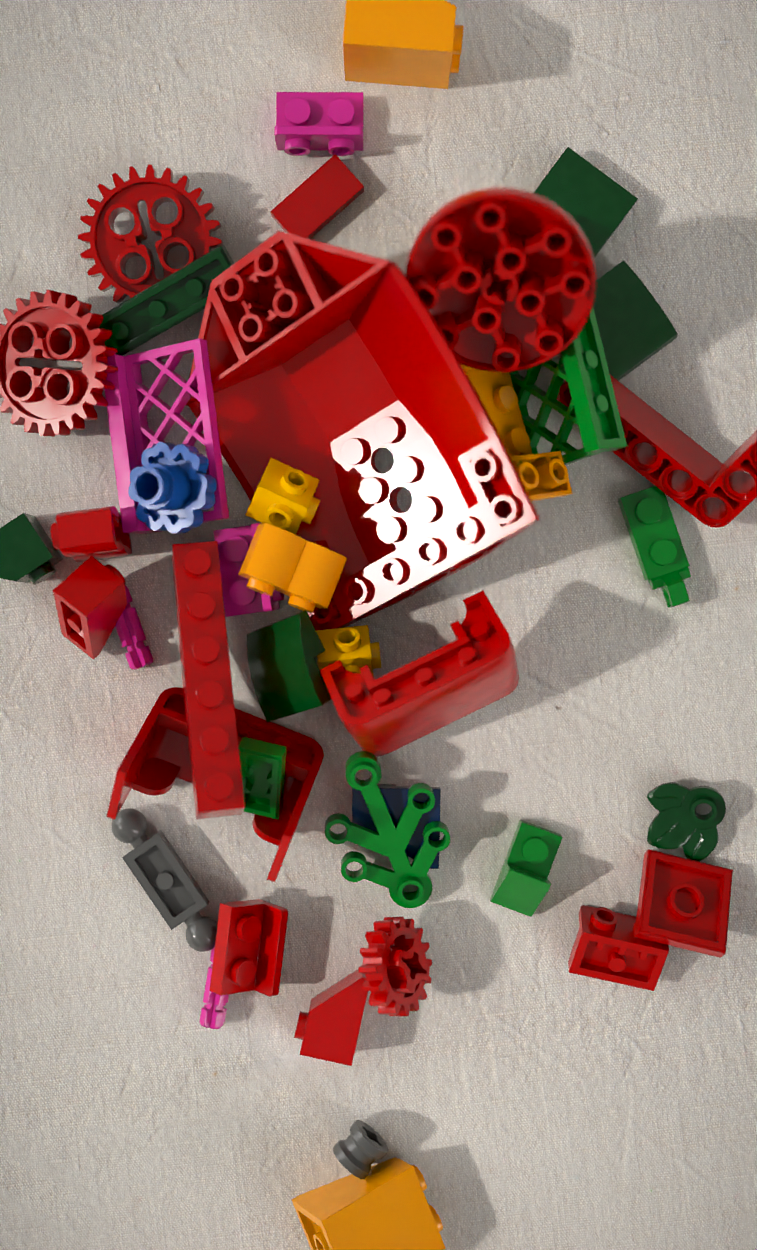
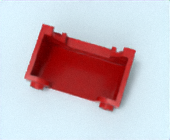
M483 590L463 600L466 608L464 621L461 624L459 621L450 624L457 640L396 670L374 679L368 665L359 668L361 673H353L346 670L341 661L338 660L320 669L340 719L363 751L372 753L375 756L391 753L506 697L518 686L519 673L512 640Z

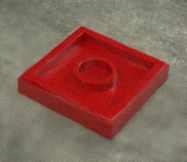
M648 849L643 858L634 937L719 958L724 956L727 946L733 870Z

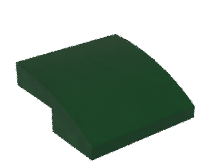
M569 147L563 152L534 191L535 194L561 207L574 219L585 234L594 259L638 200L637 197Z
M624 260L596 280L593 308L609 374L619 381L675 340L678 333L655 298Z
M306 610L247 634V655L251 679L267 722L320 707L332 700L314 657L324 652L325 649Z

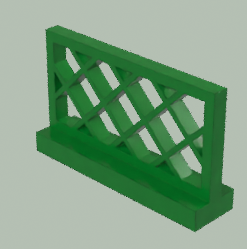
M592 307L585 326L576 339L561 352L558 364L550 359L540 365L528 368L525 378L518 371L509 372L514 391L518 397V405L525 429L530 439L532 453L538 454L537 445L542 436L553 444L550 452L561 451L562 454L563 451L566 453L562 455L565 465L602 452L615 451L627 446L594 308ZM542 365L554 373L547 392L535 385ZM564 380L568 382L572 397L569 407L556 399ZM531 394L543 401L536 419H533L528 414L527 403ZM552 408L565 416L557 435L545 427ZM574 423L579 426L584 448L576 449L567 442Z

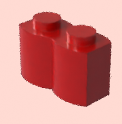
M115 506L58 513L56 515V523H51V539L55 550H60L66 558L73 557L76 562L86 561L90 556L97 560L132 554L130 533H123L121 514Z

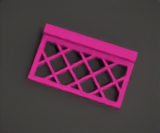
M199 338L127 356L114 354L108 357V364L118 367L117 372L107 374V380L116 387L115 390H105V398L109 403L107 413L123 533L150 534L161 532L150 530L146 523L137 518L136 509L139 502L132 500L128 493L129 485L131 484L130 473L133 468L142 466L141 455L144 450L153 448L159 442H165L164 439L175 421L189 432L182 444L193 446L198 440L206 446V454L209 460L206 474L213 476L217 482L214 493V510L203 512V523L229 518L207 340ZM194 353L195 370L188 381H186L174 370L183 355ZM152 362L161 371L151 388L148 389L143 384L141 365ZM169 378L173 379L183 388L172 407L158 397ZM191 395L200 401L201 414L194 425L180 415ZM153 404L167 414L156 433L148 427L147 414Z

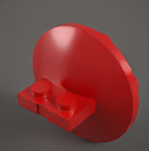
M488 188L473 191L441 207L429 218L418 233L411 248L405 277L430 310L461 364L490 372L507 373L540 365L561 353L576 339L585 326L593 307L596 291L594 256L590 244L579 225L567 212L552 201L535 193L514 188Z

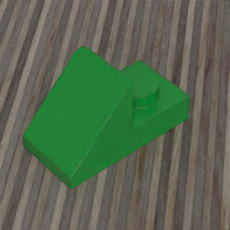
M520 820L490 902L532 917L550 889L551 883L548 880V875L563 837L558 833Z

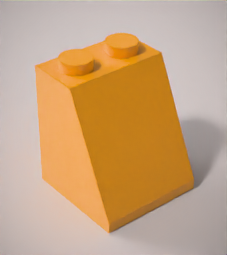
M346 0L343 35L345 81L448 89L450 73L459 72L464 25H455L456 6L446 0Z
M397 1157L371 1166V1172L365 1179H360L351 1174L292 1199L311 1250L446 1249L440 1235V1231L443 1230L441 1219L436 1210L431 1205H428L423 1192L427 1189V1185L422 1173L417 1166L410 1165Z

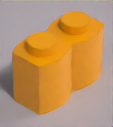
M262 523L257 526L238 575L249 579L246 587L267 596H272L274 590L279 591L290 597L287 603L290 606L313 613L315 607L319 609L328 608L347 558L268 523Z

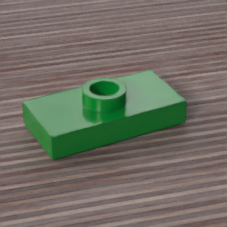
M247 737L242 738L239 745V756L245 804L244 812L279 820L284 800L286 746Z

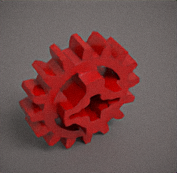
M403 916L384 917L383 921H375L373 923L374 931L365 933V938L369 944L368 948H360L359 953L363 956V965L358 969L359 973L366 975V981L361 988L362 991L371 992L368 1004L370 1006H378V1014L409 1016L410 1011L419 1010L418 1000H426L427 998L423 987L425 983H431L432 981L429 976L430 966L433 965L432 960L426 959L425 954L430 945L429 942H421L423 929L414 928L413 919H404Z

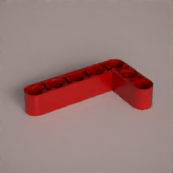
M610 375L627 443L626 447L612 451L614 454L695 518L710 527H724L729 524L757 497V430L722 463ZM564 381L556 399L569 407L572 397L568 382Z

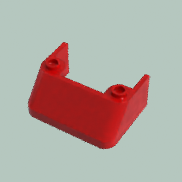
M169 688L159 695L117 770L106 817L115 820L131 789L156 796L168 792L176 778L193 784L183 688ZM235 708L238 746L242 738L247 737L287 747L283 810L279 820L255 814L252 822L255 833L261 839L279 846L267 876V880L275 882L320 769L324 752L317 741L306 735L275 723L267 722L265 719Z

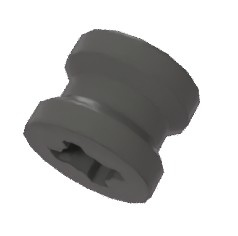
M356 1120L350 1127V1135L346 1140H339L333 1147V1152L338 1161L351 1174L360 1179H365L371 1172V1164L376 1159H382L388 1153V1147L372 1127L361 1120Z

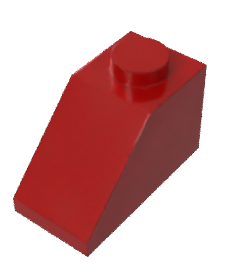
M90 556L53 589V595L62 635L94 660L102 651L127 605L126 582L123 575L110 564L104 566L94 557Z
M359 969L312 998L308 1013L300 1011L294 1038L302 1040L300 1055L352 1066L368 991H362L361 986L366 981V975L359 973Z

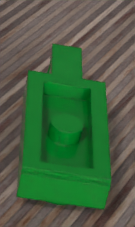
M656 486L619 498L618 503L645 581H649L652 590L661 587L667 607H675L689 602L684 579L691 577L688 568L690 565L665 493Z

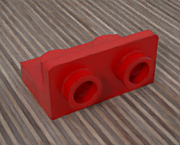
M260 899L220 903L210 982L211 992L223 996L255 990L269 997L278 995L288 920V910L286 908Z
M582 905L579 911V930L568 960L569 973L654 991L668 956L669 946L634 937L636 916L613 912L604 907L595 908Z

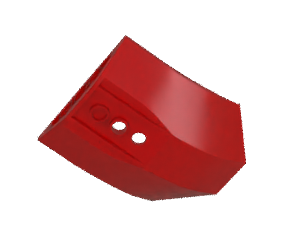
M278 231L211 281L198 339L207 340L221 454L242 485L250 501L253 499L270 458L319 479L313 497L320 500L311 523L307 524L302 521L295 535L347 558L328 608L319 609L315 607L313 613L307 612L316 631L347 627L401 602L482 559L540 520L478 392L430 310L395 262ZM193 358V362H192V367H191V371H190V376H191V374L193 373V371L195 370V361H194V358ZM191 395L186 406L191 409L198 419L201 414L200 401ZM384 447L389 449L394 457L392 469L385 474L381 473L375 466L376 453ZM404 487L412 495V505L406 512L402 511L397 504V495Z

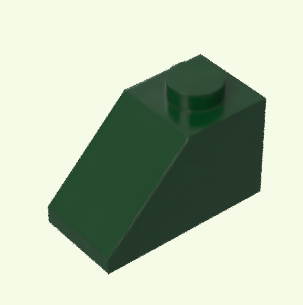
M22 513L0 528L1 579L24 583L31 581L33 585H36L56 572L54 565L62 561L63 558L58 550H55L52 541L35 516Z

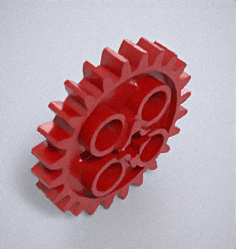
M152 165L147 166L145 177H140L137 170L131 166L129 167V180L126 182L118 174L113 173L115 188L110 190L106 186L99 184V191L104 197L102 201L87 199V203L95 210L94 216H80V220L91 227L90 232L78 235V239L91 245V248L82 252L80 256L85 260H95L96 263L87 273L91 277L104 276L98 287L101 291L106 292L113 287L116 288L113 295V301L116 303L122 302L127 295L132 298L163 280L158 279L156 276L152 251L147 246L141 244V241L146 240L148 235L138 207L140 201L146 202L150 228L157 236H162V240L155 242V247L163 268L164 278L180 270L171 268L167 262L168 253L173 247H187L189 251V260L185 265L187 266L211 252V248H218L223 245L221 239L211 236V232L219 229L221 223L218 220H207L206 218L215 209L213 204L205 203L199 206L198 203L204 194L203 190L199 187L188 193L189 178L184 175L176 184L173 183V171L168 167L163 172L162 177L157 178L155 168ZM165 202L175 203L178 207L177 218L170 224L158 223L156 219L157 208ZM123 212L132 213L135 218V225L132 231L125 235L117 234L114 229L115 218ZM134 256H142L146 261V271L138 279H130L125 270L127 261Z
M46 290L45 294L35 291L31 292L30 300L18 297L16 299L17 310L5 308L3 312L8 322L6 324L0 323V398H4L0 406V412L12 413L11 424L24 425V432L39 433L40 436H69L71 430H84V420L98 419L94 406L107 407L109 404L102 395L103 389L115 390L116 387L107 380V374L118 371V367L108 364V357L117 353V348L106 347L104 343L110 338L112 331L98 328L104 317L100 314L90 313L92 305L87 302L78 301L75 295ZM72 337V346L69 348L70 338ZM22 358L48 361L60 360L81 362L83 367L79 371L20 366L19 362ZM68 382H69V383H70V390H69V393L67 394V385H68Z

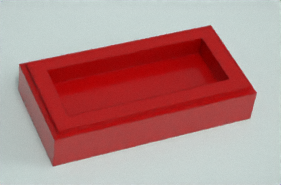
M335 154L272 209L270 213L272 218L286 233L311 239L364 192V186Z

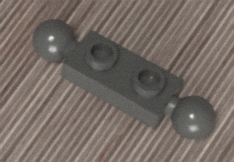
M133 808L119 811L115 820L112 821V832L119 841L131 843L134 848L122 857L171 930L185 922L187 925L186 940L192 949L199 952L213 949L215 947L218 923L210 917L201 916L199 913L210 902L162 831L148 838L145 834L147 822L140 811Z

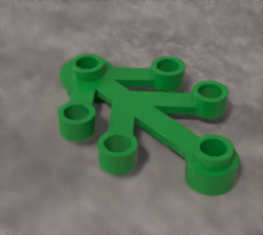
M367 751L356 752L346 762V779L352 788L361 790L378 832L350 822L346 815L336 813L330 815L325 822V836L333 844H343L349 841L387 856L393 868L391 870L368 862L362 853L351 851L346 853L341 859V874L346 880L358 882L366 879L389 888L390 897L397 905L404 908L419 907L430 898L432 893V882L427 873L437 853L445 850L450 844L448 827L443 822L432 821L423 829L424 842L412 864L405 851L422 814L429 812L435 805L433 789L426 783L412 785L408 790L407 805L395 827L378 785L381 779L379 759ZM361 769H367L372 773L371 777L367 780H360L355 774ZM418 793L429 795V799L424 803H417L413 800L414 796ZM334 824H342L346 827V830L343 833L337 834L332 832L330 828ZM435 831L444 834V837L439 841L429 839L430 834ZM351 862H358L362 865L358 871H350L346 866ZM409 884L418 887L414 892L403 891V888Z

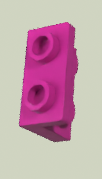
M276 92V126L274 127V136L277 150H284L286 154L292 156L308 155L311 151H328L331 155L349 156L354 151H363V92Z
M262 523L213 530L214 540L218 542L226 617L280 609L279 601L284 600V594L274 590L272 596H267L246 587L249 579L238 575L257 526Z

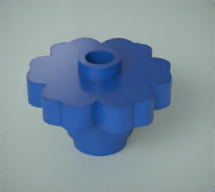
M159 442L153 448L144 450L141 455L142 466L131 470V484L128 490L130 498L139 502L136 509L137 518L146 523L147 527L152 531L168 530L172 534H185L192 528L199 527L203 523L202 510H208L215 504L214 493L217 482L213 476L206 474L209 466L208 458L199 453L194 446L178 444L176 446L173 443Z

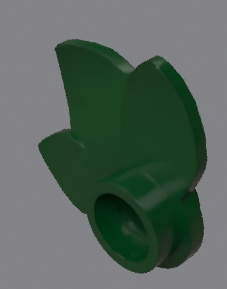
M676 782L661 784L647 794L651 805L659 811L649 826L647 833L648 844L660 849H677L682 846L687 859L699 862L708 857L718 843L717 825L723 820L726 813L725 801L722 795L716 789L709 786H697L689 789ZM706 803L712 809L708 814L701 815L695 811V808L699 804Z

